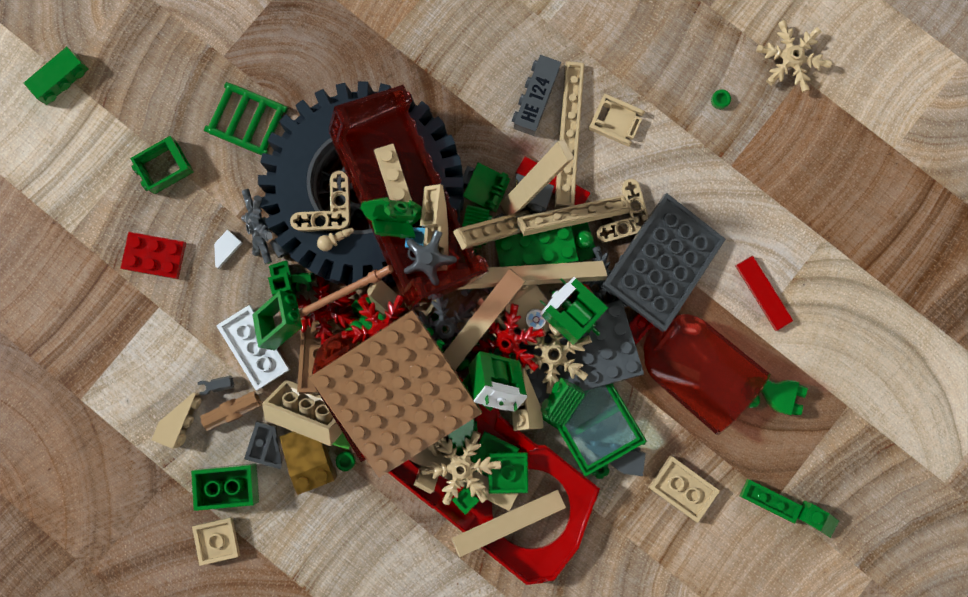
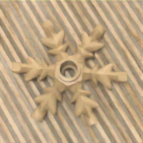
M786 20L781 21L778 25L782 32H777V34L783 39L780 42L786 44V49L781 50L778 45L775 48L770 43H767L768 47L758 45L756 49L758 53H766L765 58L775 56L774 60L778 57L783 59V64H776L778 68L769 70L773 75L766 82L771 86L778 78L782 82L784 73L788 75L787 68L793 67L795 72L792 76L796 75L795 85L800 83L802 93L807 92L810 89L806 81L811 79L804 74L807 70L801 68L802 64L807 63L810 68L813 65L818 70H820V66L830 68L832 65L831 60L821 59L823 57L822 54L813 57L814 53L809 56L805 55V49H812L809 45L818 43L815 38L821 33V30L816 27L810 35L806 31L804 40L800 38V45L795 46L793 44L795 37L791 38L793 28L788 30Z
M549 324L552 334H549L552 338L551 343H545L544 337L541 339L540 337L535 338L538 343L528 341L529 345H536L534 349L541 348L542 350L540 357L533 354L535 357L531 360L539 365V369H541L542 363L549 365V369L544 372L548 374L542 381L543 383L548 382L546 393H551L554 384L559 381L556 374L560 375L556 370L559 365L564 366L565 372L569 370L572 379H574L575 374L583 381L586 379L588 374L580 369L583 367V364L573 363L575 359L568 360L566 355L568 352L576 354L574 350L585 351V348L582 346L592 342L589 335L579 339L574 345L569 341L567 345H561L560 339L564 336ZM553 350L558 352L557 358L551 356ZM526 364L525 368H523L522 365H521V369H525V370L530 369V367H529L527 364Z
M473 431L470 440L467 437L465 438L466 448L462 447L464 452L462 456L456 455L457 447L453 449L452 439H449L448 442L445 438L440 439L437 442L442 447H438L437 450L446 453L443 457L450 458L451 463L446 466L442 461L441 465L432 461L433 467H422V475L433 474V479L441 474L442 477H445L447 473L452 474L453 479L446 482L450 485L442 489V492H447L442 501L445 505H450L453 495L455 498H458L457 488L461 489L459 484L461 480L467 481L466 489L470 487L471 497H474L476 493L479 500L483 503L488 497L481 489H485L486 486L477 483L480 479L473 478L472 473L477 470L481 475L482 471L492 474L491 469H501V461L490 462L491 457L486 458L482 462L481 459H478L476 463L471 462L470 457L477 454L473 451L481 447V444H476L481 435L477 431ZM458 467H463L464 471H460Z

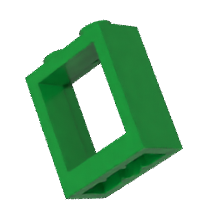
M171 136L130 158L133 163L131 165L133 171L140 175L142 179L140 181L145 191H150L153 194L159 193L194 173L178 142ZM170 150L180 169L154 184L144 164Z
M279 290L252 314L258 348L275 351L302 328L296 294ZM280 311L282 323L275 328L273 316Z

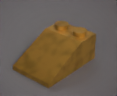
M294 431L280 436L289 475L297 495L335 481L337 474L324 443Z

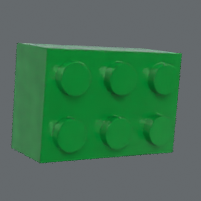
M257 463L199 468L191 471L194 511L252 506L259 503Z

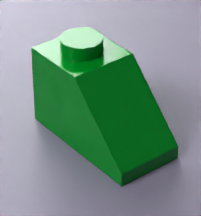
M803 501V507L797 519L831 538L839 520L818 506Z

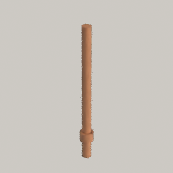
M388 265L380 270L375 269L369 272L368 276L300 309V318L370 283L375 284L381 281L382 277L394 272L393 267Z

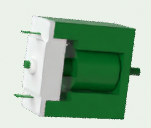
M575 277L568 283L561 278L560 280L565 285L559 291L552 292V299L546 305L540 300L545 306L540 315L572 345L586 331L589 333L592 330L599 336L600 332L595 328V322L608 307ZM571 295L575 298L574 303L568 299ZM561 306L566 312L563 310L560 314L557 309Z
M479 351L469 364L474 403L515 412L527 398L520 361Z

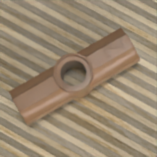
M255 391L249 392L240 398L226 401L220 404L218 408L201 415V423L206 431L212 430L224 423L235 421L243 417V414L262 406L261 400Z

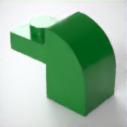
M285 260L269 265L271 277H268L272 296L279 290L296 294V283H292L289 262Z

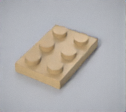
M669 456L648 487L697 523L720 492V490L672 456Z

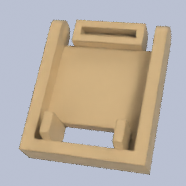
M604 93L588 130L630 147L632 143L630 140L634 139L642 120L638 116L643 117L645 111ZM603 106L609 109L604 122L597 119Z

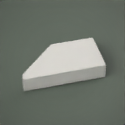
M226 230L214 244L215 267L218 269L243 244L229 230Z

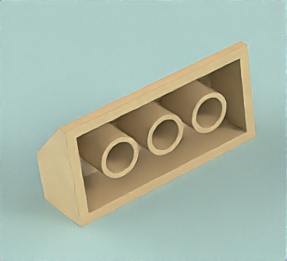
M285 380L262 403L266 421L331 446L342 434L344 427L321 394H298V384Z

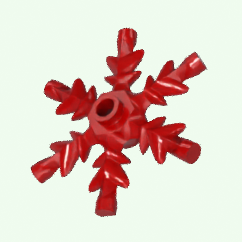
M317 277L318 287L313 286V290L317 293L314 296L318 300L330 294L326 293L330 285L325 286V279L322 277ZM354 291L312 312L310 316H304V319H301V332L304 333L308 325L312 327L313 321H319L320 325L317 326L316 330H320L316 338L321 337V347H328V336H333L332 332L328 329L332 328V326L327 324L330 319H334L336 324L339 321L344 328H346V323L350 325L351 322L357 320L350 318L353 315L352 313L342 314L343 311L337 313L334 310L336 306L342 307L341 303L351 302L349 297L357 292ZM300 295V299L296 298L298 309L312 304L310 298L306 301L303 295Z
M397 295L394 304L388 301L389 312L385 311L387 318L380 320L378 319L379 311L375 313V303L372 302L369 305L363 296L357 300L363 308L359 313L368 317L365 321L372 322V328L367 330L362 325L361 330L352 325L353 331H342V339L353 338L352 343L354 344L363 338L364 342L368 337L393 323V320L399 319L397 315L405 310V308H400L405 298Z
M512 303L510 314L505 312L507 322H503L507 327L506 330H500L499 322L495 325L494 321L488 329L491 330L488 334H495L496 340L494 342L488 338V342L479 340L480 345L475 346L471 353L477 354L479 351L489 353L491 350L493 354L495 348H498L502 352L499 356L509 359V354L515 353L516 360L520 358L522 367L525 368L527 364L534 372L539 367L537 363L531 360L535 356L525 353L527 349H520L519 344L523 342L529 345L528 341L538 343L535 338L544 337L546 333L544 328L533 331L532 326L526 333L524 329L520 335L514 333V329L519 326L516 323L521 319V316H516L519 305Z

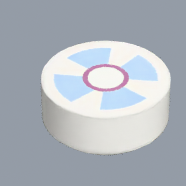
M532 309L527 313L526 322L529 327L532 326L533 329H540L545 325L546 320L540 315L541 310Z

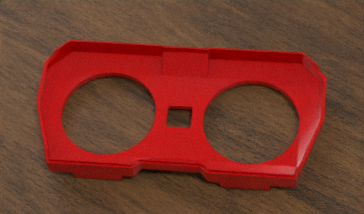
M478 403L482 410V414L474 418L477 421L478 432L481 433L478 443L484 431L519 447L518 452H527L528 470H540L555 477L564 487L570 503L567 525L553 542L542 547L525 548L515 545L505 537H502L481 547V549L526 585L553 581L579 549L600 488L545 444L537 445L522 432L514 431L513 425L500 416L499 409L493 408L489 411L482 404ZM410 460L388 472L463 533L493 519L492 502L488 500L483 503L479 501L466 515L452 500L450 505H445L442 501L447 492H442V489L450 484L446 483L449 480L442 476H438L435 489L431 494L415 486V479L420 468L415 466ZM461 487V489L457 488L458 493L463 489V487Z

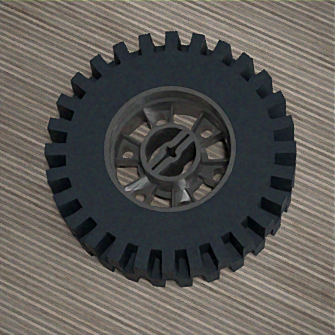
M358 81L357 92H351L346 83L336 84V96L329 97L324 89L315 92L317 104L310 107L304 100H301L295 105L300 114L297 119L292 120L285 114L279 121L285 131L283 135L279 136L273 132L271 133L268 142L274 151L272 155L262 153L260 161L267 170V175H258V185L266 195L262 197L260 206L269 215L265 222L268 228L277 235L275 240L290 253L292 259L317 276L337 285L340 283L348 286L368 276V273L375 269L380 270L391 265L394 272L382 277V281L385 284L390 283L394 286L399 282L402 283V278L408 275L413 277L418 273L406 274L404 272L406 267L414 263L408 256L409 248H405V238L376 235L372 221L369 219V230H354L348 237L337 241V246L333 245L331 250L322 251L317 246L319 237L323 235L329 236V233L335 235L340 231L342 232V230L300 232L291 226L290 219L292 215L297 212L325 211L322 198L330 197V191L325 190L326 185L330 183L331 174L327 172L339 158L346 164L341 171L349 178L350 196L361 197L364 200L385 197L389 199L378 161L373 162L363 159L361 148L377 149L394 144L400 164H404L409 174L410 182L406 183L413 202L422 207L424 187L443 185L447 208L449 245L453 230H456L459 226L460 211L463 210L464 182L460 156L457 154L456 144L452 135H448L444 122L439 116L434 119L430 107L423 101L417 106L410 93L402 90L399 97L395 96L391 86L380 83L379 91L375 92L366 81ZM351 154H357V158L354 161H349L348 158ZM363 172H372L379 175L382 179L368 178L366 175H356ZM339 176L338 180H335L339 185V190H334V192H346V189H341V182L345 181L341 176ZM340 195L338 198L342 206L346 199ZM350 201V225L348 228L352 227L356 217L368 219L360 209L361 204ZM330 215V226H332L331 222L339 223L340 219L343 218L342 215L339 216L338 220H333L331 218L332 215ZM318 216L315 220L316 226L319 227L326 223L324 216ZM299 217V221L295 222L299 227H301L302 223H309L310 227H312L311 221H305L301 217ZM421 218L412 227L424 228L420 226Z

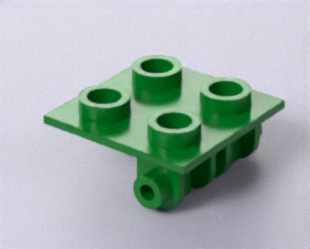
M477 162L464 192V198L496 213L511 179L508 178L509 175L507 173H499Z

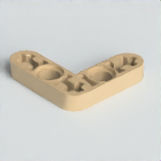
M336 171L330 177L331 211L297 212L290 219L291 226L300 232L347 229L350 225V181L348 176L343 171ZM339 176H341L342 179L345 180L344 182H341V189H346V192H334V190H339V185L337 184V182H335V180H338ZM344 196L346 199L345 203L342 206H337L335 204L336 197ZM332 215L331 218L333 220H338L339 216L342 215L346 221L342 222V225H339L338 222H331L332 226H330L329 216ZM318 216L326 218V223L321 227L315 224ZM299 217H301L305 221H311L312 227H310L309 223H302L301 227H299L295 222L299 221Z
M626 180L621 187V191L630 208L631 203L637 201L640 203L641 209L634 211L631 208L630 213H628L629 218L600 226L596 232V238L599 242L608 243L637 235L641 226L636 225L639 222L638 216L634 218L633 215L643 212V215L640 216L642 222H645L649 217L639 183L636 180ZM628 184L635 187L633 196L638 195V197L628 199V197L632 196L630 190H626ZM620 224H625L628 227L626 234L619 233L618 226ZM612 226H614V233L609 234L607 239L604 236H600L603 229H605V232H610L613 230Z

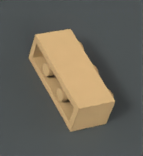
M394 144L374 149L389 199L403 202L412 201Z

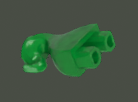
M755 375L748 377L744 386L743 396L752 401V403L748 404V408L757 407L760 404V396L755 391L759 387L767 404L775 412L784 415H802L803 405L796 404L795 399L796 396L805 398L808 388L800 385V382L793 380L772 382L763 376Z

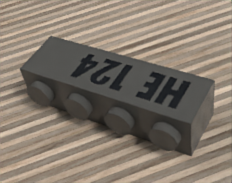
M543 55L539 56L538 61L534 60L531 71H534L533 75L527 78L525 84L527 91L525 95L521 94L518 105H521L519 112L515 111L512 118L515 130L535 136L559 73L560 61Z

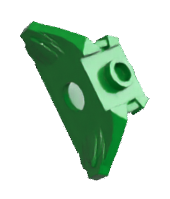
M388 197L362 202L360 209L372 221L376 235L415 239L412 225L421 218L422 207L411 200L409 202L389 200Z

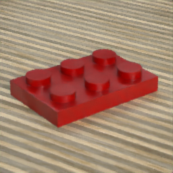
M128 232L120 269L179 280L186 242Z

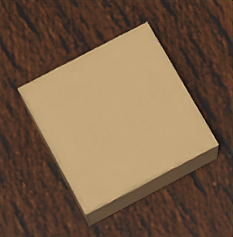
M421 467L418 470L414 485L431 494L435 489L438 477L433 479V474L422 475Z

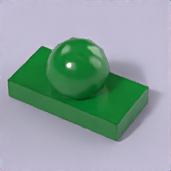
M588 222L572 225L571 228L579 261L583 262L596 258L592 249L596 246Z

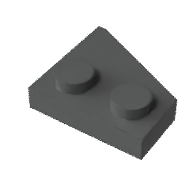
M256 421L244 457L245 460L281 469L282 462L276 426Z

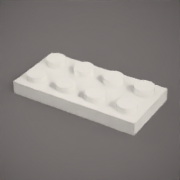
M248 305L216 326L253 387L258 391L290 371V368L278 348L275 351L258 348L252 316L255 311L251 305Z

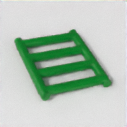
M226 82L223 96L209 126L206 125L204 127V132L256 154H268V139L272 132L275 133L283 113H287L289 108L247 89ZM234 92L241 95L242 98L225 133L216 129ZM251 99L258 102L259 105L242 140L233 136ZM268 106L275 109L276 112L259 147L250 143Z

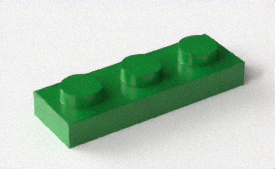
M749 479L746 480L739 497L794 524L803 507Z

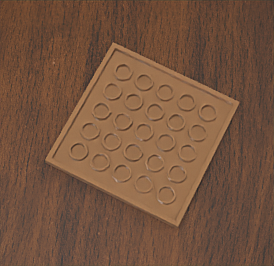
M411 310L309 377L379 478L482 414V410L477 403H474L473 397L414 310Z

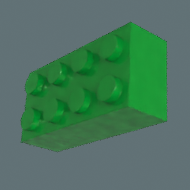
M571 226L526 236L520 233L495 240L499 267L575 263L579 261Z

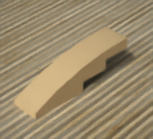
M443 185L425 186L420 226L425 228L423 246H427L430 243L435 230L440 231L442 236L438 243V251L441 254L448 255V220ZM447 265L437 268V271L447 270Z

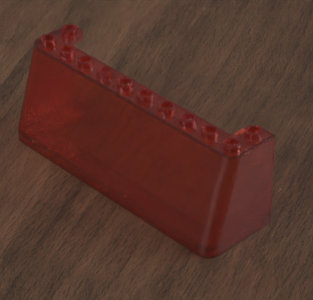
M404 85L334 106L329 125L330 137L360 204L363 201L385 197L389 199L374 149L390 144L395 146L413 202L422 207L424 187L441 184L440 175L433 168L432 157L424 148L425 144L422 136L418 135L416 122L408 113L412 97L410 92L406 91ZM445 189L444 195L448 220V256L456 257L457 262L447 265V270L437 271L438 286L433 285L424 272L406 274L404 269L414 262L408 256L409 248H405V238L376 235L372 221L367 218L387 265H391L394 269V272L391 274L401 296L405 298L404 303L409 310L475 282L489 272L486 259L480 255L474 256L473 247L461 249L453 231L462 226L459 225L457 212L451 207L449 195ZM421 218L412 227L424 228L420 226Z

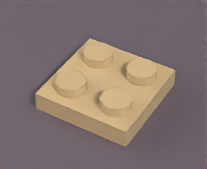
M233 517L192 526L199 566L240 556Z

